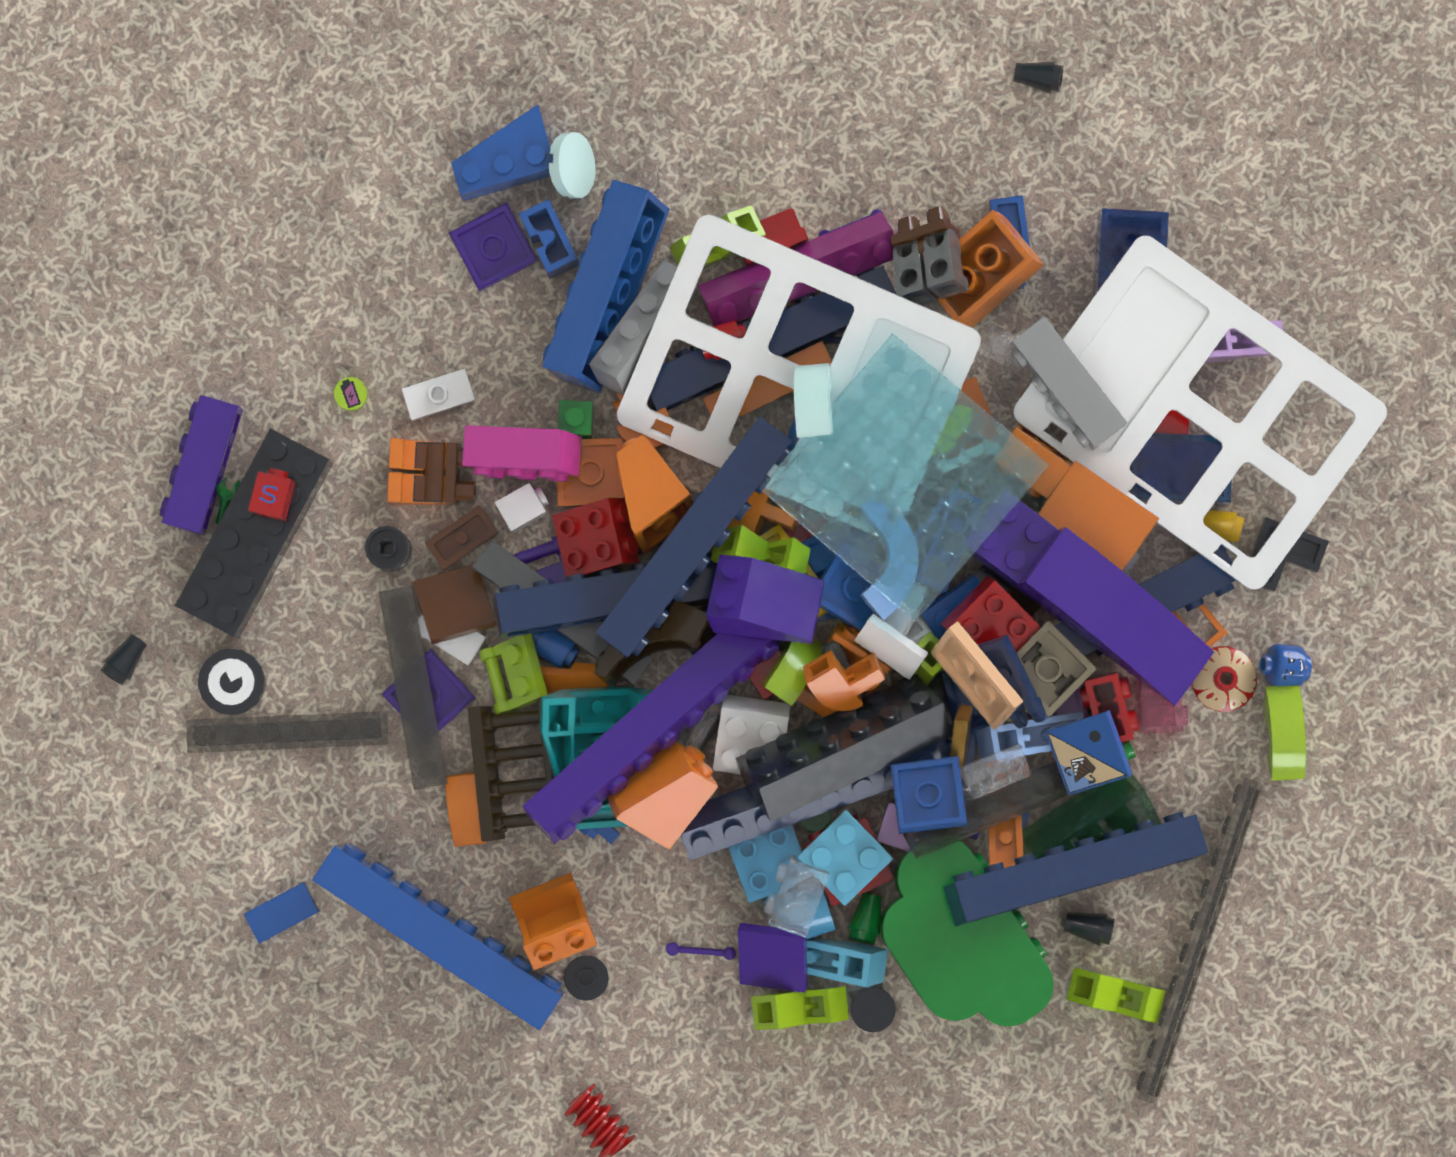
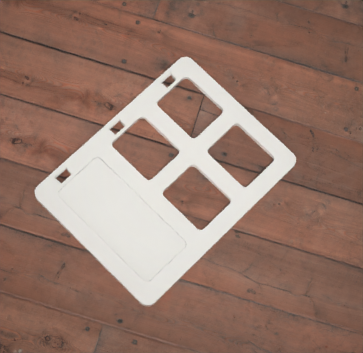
M714 215L702 216L695 224L617 410L619 422L629 429L721 468L736 448V446L730 443L729 437L754 378L762 375L794 389L795 366L801 365L769 351V343L794 285L797 282H802L852 304L854 312L830 365L832 385L830 401L834 432L831 435L800 437L789 463L781 467L774 464L767 475L772 479L765 488L881 538L863 516L862 520L842 512L846 502L860 507L871 498L874 503L879 500L892 515L888 518L891 523H894L902 516L905 517L980 347V334L972 327ZM714 246L722 247L769 268L771 272L743 338H736L690 318L686 314V308L710 251ZM675 339L682 340L728 360L731 364L730 372L704 430L692 428L651 410L647 406L651 391L670 346ZM656 419L674 426L671 437L652 429Z
M1141 236L1134 241L1063 339L1124 417L1127 424L1092 450L1089 445L1085 448L1081 446L1072 433L1076 428L1068 418L1065 421L1060 419L1051 406L1055 401L1047 392L1042 395L1033 383L1027 388L1013 410L1014 418L1020 425L1073 463L1076 460L1159 517L1160 519L1157 523L1246 588L1253 590L1259 589L1267 583L1387 416V408L1382 401L1150 236ZM1229 329L1237 330L1279 360L1281 364L1277 374L1240 423L1233 422L1189 389L1190 382ZM1304 381L1314 385L1354 415L1353 423L1313 476L1304 473L1265 445L1262 440L1263 435ZM1171 410L1179 412L1219 441L1222 446L1221 451L1189 495L1179 505L1170 501L1130 471V465ZM1051 422L1067 433L1062 443L1044 431ZM1243 463L1251 464L1295 497L1292 507L1253 558L1245 555L1203 523L1204 516ZM1135 483L1152 494L1147 504L1128 492ZM1220 545H1223L1236 555L1232 565L1214 554V551Z

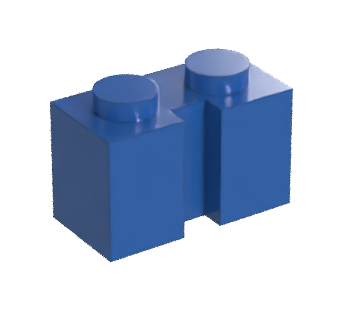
M549 199L519 213L532 244L538 241L542 244L536 251L549 279L578 266V258Z

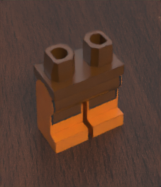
M390 438L389 468L392 471L423 472V474L389 472L387 502L391 505H458V501L476 500V482L459 480L460 468L471 469L462 466L463 447L458 443L413 441Z

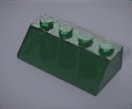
M1131 775L1079 792L1023 829V856L1033 854L1035 859L1046 857L1045 850L1064 845V849L1067 851L1074 849V842L1094 837L1095 842L1105 840V833L1123 828L1125 834L1135 832L1134 825L1153 820L1155 826L1162 823L1145 789L1135 776Z

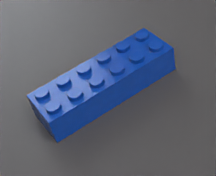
M613 179L610 188L604 192L602 209L598 219L591 226V238L587 249L580 255L578 262L579 270L576 278L568 287L563 312L557 316L554 336L543 353L544 362L542 367L564 382L599 394L603 385L598 382L589 364L636 299L670 210L649 190Z

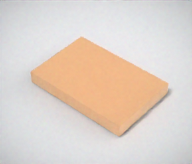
M958 621L948 628L931 650L934 658L994 730L1004 724L1023 702Z

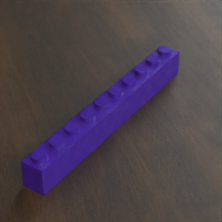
M717 633L523 805L527 816L553 844H556L560 839L566 840L575 832L576 825L581 820L595 815L602 807V802L611 794L616 795L622 791L627 785L628 779L635 772H642L649 767L653 757L661 749L666 750L677 741L678 734L687 726L693 727L702 719L703 712L712 704L717 705L722 702L733 685L748 679L753 673L754 667L760 661L770 659L777 652L778 645L783 641Z

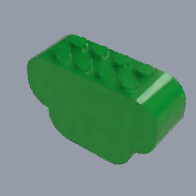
M941 835L924 838L910 847L909 851H905L896 864L894 880L900 895L885 907L880 919V934L885 946L923 1003L937 1016L946 1020L959 1021L970 1018L979 1012L986 1019L1000 1026H1016L1028 1021L1047 1006L1053 993V976L1043 959L1048 955L1037 938L1028 937L1024 930L1029 926L1018 910H1012L955 927L943 887L954 883L953 876L972 871L974 876L985 874L983 868L989 865L980 853L976 852L973 854L963 842L956 838Z

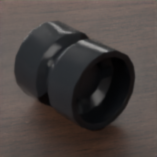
M378 527L370 533L365 544V552L369 561L385 572L392 573L402 570L408 565L412 557L413 549L410 540L395 527Z

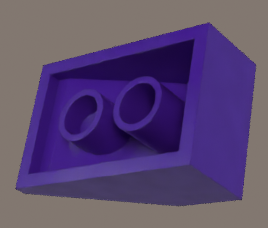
M720 554L706 616L713 633L812 644L825 582L822 579L755 558Z

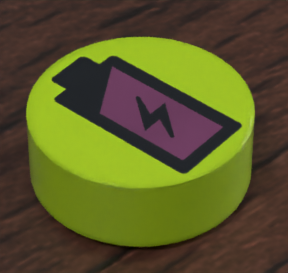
M347 377L336 384L334 399L342 409L356 411L361 409L367 402L368 391L362 381L354 377Z

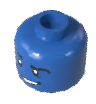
M1274 644L1269 647L1266 654L1261 656L1259 670L1261 674H1264V678L1270 686L1299 685L1300 687L1310 678L1312 661L1310 656L1300 646Z

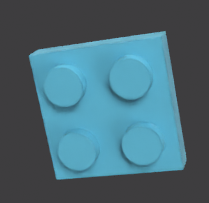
M847 810L836 818L797 856L844 906L893 860L886 850Z

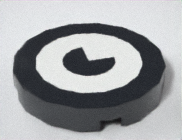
M225 649L214 653L203 664L199 671L198 679L199 691L205 703L220 714L227 715L242 714L256 706L264 694L266 683L264 671L257 659L249 653L237 649Z

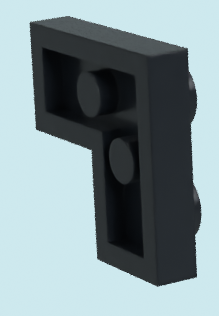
M1267 517L1264 518L1250 556L1251 558L1257 555L1280 522ZM1303 532L1267 583L1261 588L1271 592L1276 590L1286 562L1317 573L1329 541Z

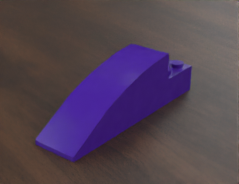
M1005 489L996 494L959 545L1173 706H1176L1214 653L1209 646L1165 606L1067 527L1057 529Z

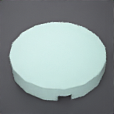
M562 133L555 138L550 148V154H554L553 162L549 163L551 180L558 193L563 197L568 196L569 199L583 198L589 194L594 185L596 174L594 154L589 142L580 133Z

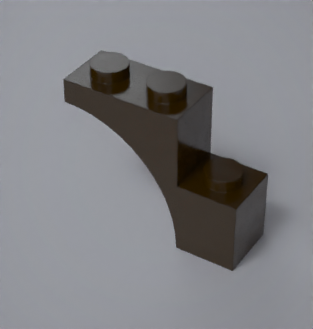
M675 600L673 605L666 609L670 614L661 624L660 629L652 626L644 637L649 642L638 656L631 653L628 658H625L608 645L606 651H602L598 656L594 673L604 683L616 687L624 673L646 656L669 649H686L697 652L711 640L714 634L706 613Z

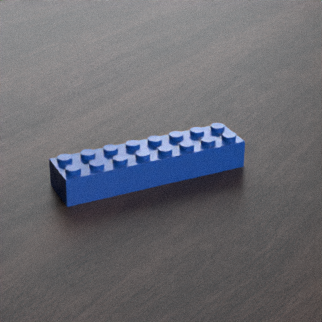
M350 843L349 845L345 844V846L336 845L333 847L312 881L540 1031L565 993L560 989L563 984L548 973L541 977L532 971V965L529 960L519 954L513 958L505 953L504 950L507 946L492 936L486 939L476 934L478 930L476 925L463 917L455 920L448 915L451 909L436 899L429 902L420 897L422 893L420 888L407 880L399 883L392 878L395 872L380 862H374L373 865L364 860L366 853Z

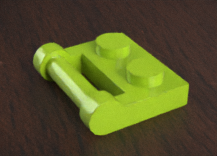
M532 634L515 636L494 647L479 651L481 662L486 664L496 702L493 706L495 715L513 713L548 695ZM501 657L513 697L510 700L508 699L498 659Z

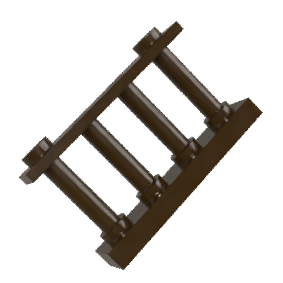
M537 699L538 710L495 715L492 712V706L468 708L482 842L506 839L505 832L509 828L536 826L526 813L506 815L502 810L501 799H503L504 795L540 791L554 778L542 736L541 744L499 748L495 744L494 732L497 731V728L540 723L541 699ZM543 757L545 777L505 782L499 779L498 765H500V762Z

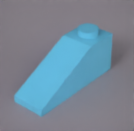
M812 937L807 939V974L867 988L884 982L888 949L856 942Z

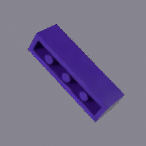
M200 395L198 402H193L189 412V421H192L189 434H183L179 445V452L182 453L179 466L174 465L169 479V484L173 485L170 496L163 499L160 508L163 524L202 536L206 535L218 495L216 488L222 481L243 409L238 405Z

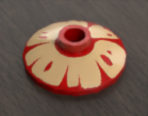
M1230 646L1212 648L1214 651L1213 655L1192 682L1193 691L1197 699L1207 708L1218 712L1234 711L1243 707L1253 697L1257 686L1256 669L1251 659L1241 650ZM1223 672L1231 675V682L1228 685H1224L1220 681V676Z

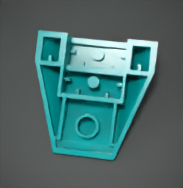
M628 686L561 689L541 697L540 732L553 776L556 777L653 690ZM606 798L602 802L600 810L592 817H585L576 825V830L624 827L628 825L616 819Z

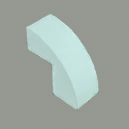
M829 363L795 366L794 408L797 438L831 435L834 432L830 401L832 385Z

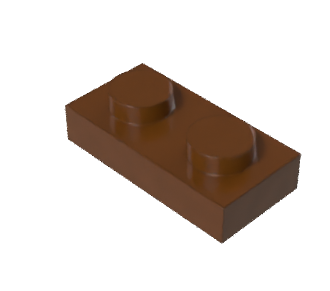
M479 505L426 541L425 544L445 571L495 537L499 532Z

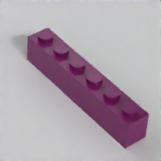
M880 212L790 249L854 276L893 260L894 246L891 244V235H894L888 221ZM755 262L697 285L713 326L732 320L739 322L754 315L771 275L769 268ZM797 282L787 302L818 289L802 282Z

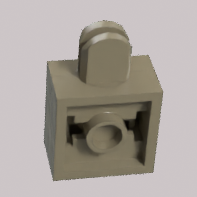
M1046 621L1040 625L1041 628L1016 653L1037 693L1036 696L1043 703L1046 717H1050L1097 668L1049 621ZM1022 703V705H1023V707H1024V709H1025V712L1027 713L1028 711H1027V709H1026L1024 703ZM1009 717L1005 722H1013V721H1012L1011 718Z

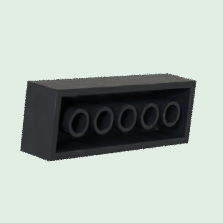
M270 428L175 606L240 639L327 477L333 462ZM269 468L288 472L287 478L295 482L286 522L256 515L248 511L258 471L267 473Z
M917 674L913 675L910 680L906 677L902 678L890 687L870 693L866 698L862 699L863 706L849 711H836L821 719H814L804 727L791 733H784L778 736L776 740L761 747L752 748L745 754L735 758L746 790L771 822L952 737L953 733L943 702Z

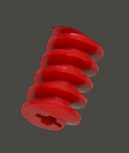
M593 1083L568 1104L569 1107L564 1115L566 1117L574 1114L577 1115L573 1123L574 1128L581 1125L586 1126L581 1137L594 1136L589 1147L593 1149L602 1146L603 1149L598 1157H612L634 1140L636 1135L624 1137L629 1129L628 1125L616 1127L621 1118L620 1115L607 1116L612 1105L610 1103L599 1105L604 1095L602 1092L591 1095L595 1087Z

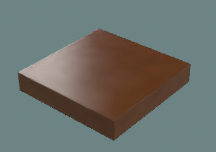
M473 564L412 581L432 645L496 627V621L481 576L472 569Z

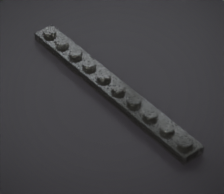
M1244 778L1243 784H1238L1235 788L1232 803L1236 805L1232 816L1228 815L1224 821L1222 835H1225L1222 847H1217L1214 851L1211 866L1215 868L1211 880L1206 879L1203 884L1200 898L1204 899L1200 912L1195 911L1192 917L1190 930L1193 931L1190 943H1185L1182 947L1179 962L1183 964L1179 976L1174 975L1171 980L1168 993L1172 997L1168 1008L1163 1007L1160 1013L1158 1026L1161 1027L1158 1039H1153L1149 1046L1147 1058L1151 1060L1147 1072L1142 1071L1137 1082L1136 1090L1140 1091L1138 1099L1155 1104L1158 1102L1263 786L1257 781Z

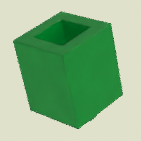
M559 400L558 429L581 436L582 439H592L593 402Z

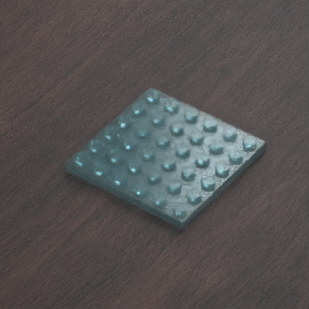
M892 333L832 403L831 411L834 432L831 435L803 437L762 485L760 490L916 622L1049 467V464Z

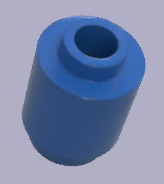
M557 630L538 632L532 635L537 655L558 668H562L564 665L570 667L580 652L573 641Z

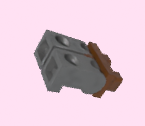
M940 206L929 209L926 212L928 224L920 226V220L915 216L898 219V233L891 235V244L894 246L893 260L896 295L921 306L938 301V296L944 299L969 291L968 279L963 276L959 230L951 224L948 212Z

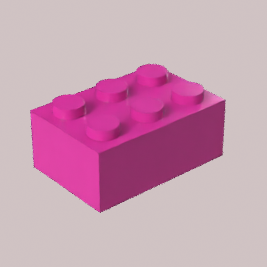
M465 426L462 466L473 469L474 475H482L484 478L504 479L505 474V476L516 477L518 480L534 481L537 475L539 478H548V481L568 482V476L579 477L582 437L562 429Z

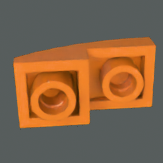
M574 662L571 669L540 666L548 694L561 689L609 687V684L604 683L594 673L596 664Z
M474 772L447 775L445 777L446 801L454 847L485 844L487 841H481Z

